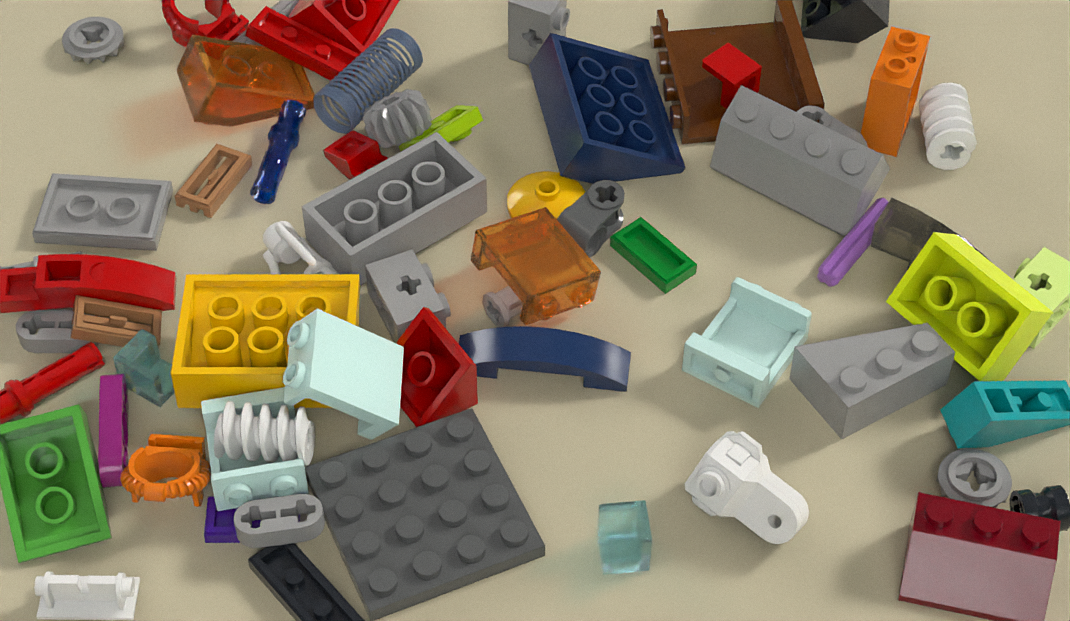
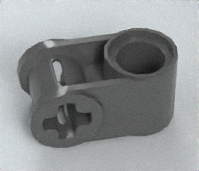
M611 180L597 181L591 185L574 204L567 207L559 215L553 226V237L586 258L594 256L610 236L623 225L624 215L620 209L625 197L623 187Z

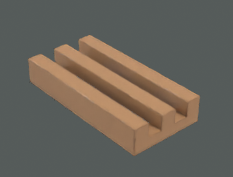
M216 143L174 196L176 206L184 208L187 204L190 207V211L198 213L201 209L204 212V216L212 218L251 168V155ZM223 157H227L221 164V166L218 169H215V167L219 164ZM208 178V182L198 193V195H194L196 191L200 188V186L204 183V181Z
M76 295L73 304L74 313L71 324L73 326L70 338L157 353L161 340L162 310ZM127 321L138 322V323H144V324H150L151 326H149V325H143V324H137V323H131V322H127Z

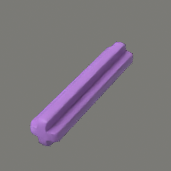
M878 198L818 268L817 278L820 282H825L829 287L839 283L894 217L896 207L893 202H888L885 198Z

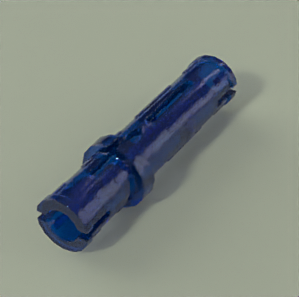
M296 100L283 102L276 124L271 126L268 132L269 144L264 153L257 177L250 190V195L254 196L253 199L259 203L271 204L275 201L290 154L299 144V129L306 115V108H303L304 105Z

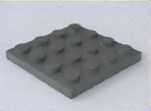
M473 408L305 467L308 484L313 495L322 504L326 524L370 621L380 619L545 556V544Z

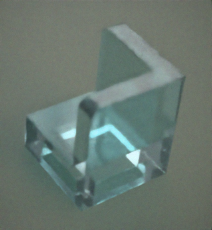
M141 329L113 357L117 374L124 373L127 389L161 407L175 393L171 378L172 364L160 358L156 336Z
M646 501L600 504L598 507L597 538L603 575L649 571L652 536Z

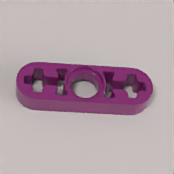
M124 373L100 376L98 464L103 488L122 486L120 481L121 472L128 465L129 403Z

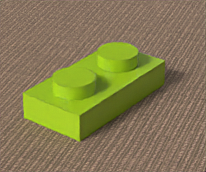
M456 105L431 121L432 125L422 135L413 138L411 141L404 142L398 147L400 151H403L436 132L448 143L450 141H459L472 133L471 128L484 120L478 106Z

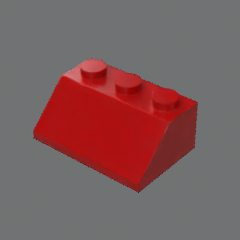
M299 0L288 18L361 54L377 40L400 0Z

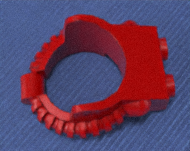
M175 0L161 1L163 16L172 30L173 39L184 47L198 48L201 53L210 54L216 58L222 55V50L242 34L249 24V20L242 14L238 16L235 13V9L232 8L229 0H205V9L216 17L217 20L204 25H199L198 20L190 19L180 13L175 6Z

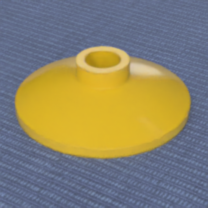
M542 171L531 173L520 178L510 188L507 195V210L513 221L520 227L535 233L552 234L553 226L559 215L567 207L574 204L585 193V190L579 182L562 177L559 172Z

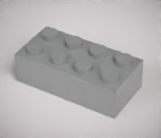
M436 132L303 205L302 212L306 240L324 259L332 264V267L338 274H359L360 285L367 282L366 264L411 249L416 254L487 212V179Z

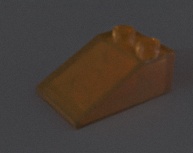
M192 35L176 69L194 122L231 127L314 108L313 99L315 94L303 66L267 47Z

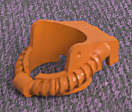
M151 434L148 439L149 446H145V449L141 447L131 455L129 464L121 472V484L125 490L131 493L132 502L138 503L143 496L145 501L165 502L166 498L176 499V497L182 498L185 495H192L194 506L200 507L204 498L203 488L208 485L211 477L209 471L210 464L206 460L205 437ZM164 478H178L175 480L167 481V483H154Z

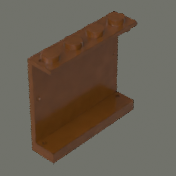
M776 0L773 22L668 31V18H665L663 9L657 10L656 26L650 27V41L652 49L658 48L659 51L656 54L657 71L659 75H665L663 79L665 102L671 101L672 103L670 106V123L672 129H678L681 144L716 141L721 119L727 110L720 105L723 82L702 68V60L726 43H730L762 66L759 86L760 95L795 112L804 106H817L824 109L825 102L792 0Z

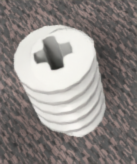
M941 83L931 87L920 98V120L923 126L922 132L929 163L939 169L954 170L964 167L969 162L977 140L974 134L975 130L972 124L973 119L970 113L966 89L956 83Z
M227 401L223 413L218 417L214 433V455L216 458L222 457L225 452L232 460L241 458L244 453L249 461L258 460L262 454L264 460L268 463L275 462L279 456L282 461L294 460L298 457L304 461V466H308L313 457L315 426L311 420H308L305 407L300 406L295 419H290L287 405H282L277 418L271 415L269 404H263L259 416H254L251 402H246L241 415H237L234 402Z

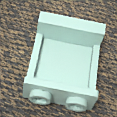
M736 277L731 284L728 301L704 333L699 335L693 332L685 342L682 371L759 408L793 360L795 346L803 345L806 342L812 313L796 302L788 301L757 284Z
M320 309L314 310L292 325L287 336L289 353L287 367L283 375V383L285 385L284 403L294 406L303 399L310 398L359 419L357 434L370 440L399 425L403 346Z
M285 387L201 401L212 474L211 483L217 511L238 508L244 503L253 500L309 494L304 461L298 457L294 460L282 461L279 456L275 462L268 463L264 460L262 454L256 461H249L244 453L237 460L230 459L226 452L220 458H216L214 455L215 427L227 401L234 402L237 415H241L246 402H251L254 416H259L263 404H269L271 415L277 418L280 407L287 405L290 419H295L294 406L284 403Z

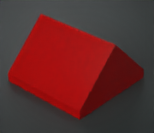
M423 307L396 342V344L404 347L400 407L416 427L465 411L478 404L476 364L429 308Z

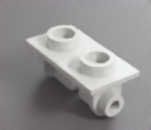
M47 571L45 576H37L35 579V595L41 596L37 619L133 621L140 577H126V574L123 572H119L117 576L54 575L53 572Z

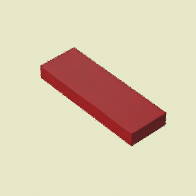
M267 6L261 10L246 29L245 36L330 81L360 55Z

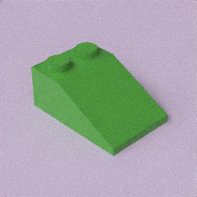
M78 404L1 424L0 486L18 563L112 539L97 455L87 414Z

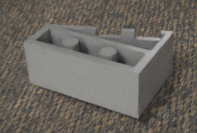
M928 323L795 346L789 379L841 439H844L947 385L955 351Z

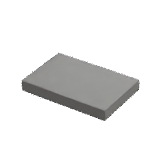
M52 173L32 232L35 243L157 251L173 193L172 182Z

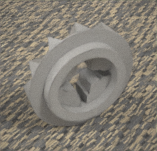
M88 17L71 24L63 34L62 44L64 51L71 55L73 61L83 59L88 65L93 60L99 59L104 63L106 56H117L118 48L124 46L123 30L117 22L106 17Z
M971 448L960 449L946 456L939 466L936 480L941 486V497H949L950 499L994 508L1001 503H1006L1012 487L1010 472L999 458L989 452ZM971 471H974V477H976L977 483L980 484L977 491H973L970 483L967 482Z

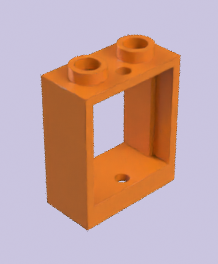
M891 26L869 85L861 134L866 140L868 148L879 153L897 157L916 106L930 36Z

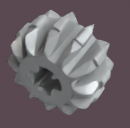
M406 89L402 92H395L392 95L384 96L379 101L373 102L370 107L366 108L363 112L364 128L369 138L378 141L379 147L399 146L422 135L425 130L429 129L432 125L430 108L420 91Z

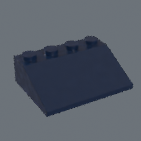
M550 33L530 63L529 68L560 176L594 184L602 180L616 182L682 173L686 167L649 60Z

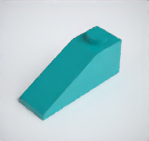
M1066 380L974 381L941 408L940 411L958 449L992 447L1070 425V388Z

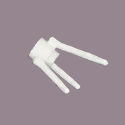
M287 221L275 222L263 234V242L268 248L263 254V258L269 265L271 274H281L279 262L292 264L302 258L310 266H314L317 259H323L309 246L303 237L298 235L293 226Z

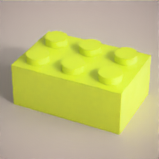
M933 232L886 300L892 308L911 324L928 323L955 351L954 360L979 381H1004L1053 314V311L958 235Z

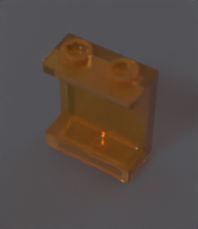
M546 207L475 231L471 262L479 271L492 266L497 270L522 302L520 320L524 325L540 320H548L554 315L576 307H584L594 300L601 274L600 269Z

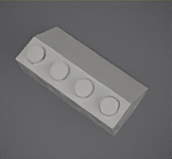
M742 85L721 119L710 164L711 169L844 237L864 215L890 170L883 154Z

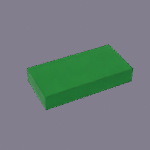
M642 217L610 236V246L665 294L696 274L697 264Z

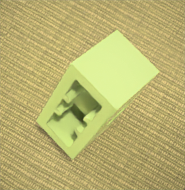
M1046 247L1033 259L1027 257L1018 267L1013 279L1053 311V314L1029 345L1033 349L1070 310V261Z

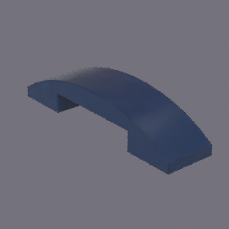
M527 326L483 329L460 335L459 345L477 366V377L497 379L498 370L501 368L584 377V388L627 392L631 352L602 339L566 330Z

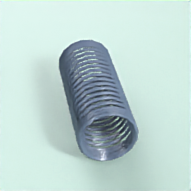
M397 28L386 30L373 44L315 94L313 103L318 117L326 126L338 133L347 134L363 120V112L369 105H372L374 101L383 99L384 96H389L412 73L421 67L423 57L419 45L405 31ZM387 38L396 40L406 48V50L410 53L413 59L414 66H412L411 60L407 53L399 45H397L395 42L387 40ZM387 43L392 44L406 57L409 66L406 65L402 56L395 49L388 46ZM383 59L391 66L392 69H390V68L386 65V63L383 61ZM379 64H381L388 73H386ZM376 69L379 70V72L384 76V78L377 72ZM322 95H324V100L332 114L338 120L350 126H345L341 123H338L334 118L331 117V115L328 113L323 104ZM327 96L330 97L331 102L337 109V111L341 113L345 118L349 119L350 122L342 119L333 110V108L330 106ZM336 102H338V103L342 106V108L346 111V113H344V112L339 108V106L336 104Z

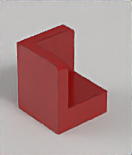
M726 43L702 60V68L723 82L720 105L725 109H728L741 85L759 94L762 66L730 43Z

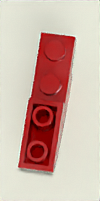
M87 254L38 255L37 267L0 269V313L73 308L76 295L162 311L175 310L177 277L174 271L123 258Z

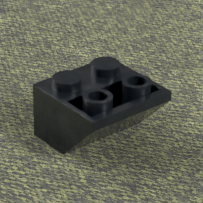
M803 0L801 18L803 37L860 43L888 27L890 0Z

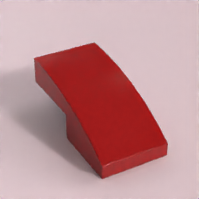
M354 130L323 149L325 157L349 180L388 159V157L381 154L378 141Z

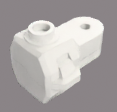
M734 431L726 432L704 454L685 482V490L692 495L693 503L708 515L735 517L762 539L773 544L788 542L808 520L809 509L803 496L771 472L767 456L762 453V445L743 431L737 433Z

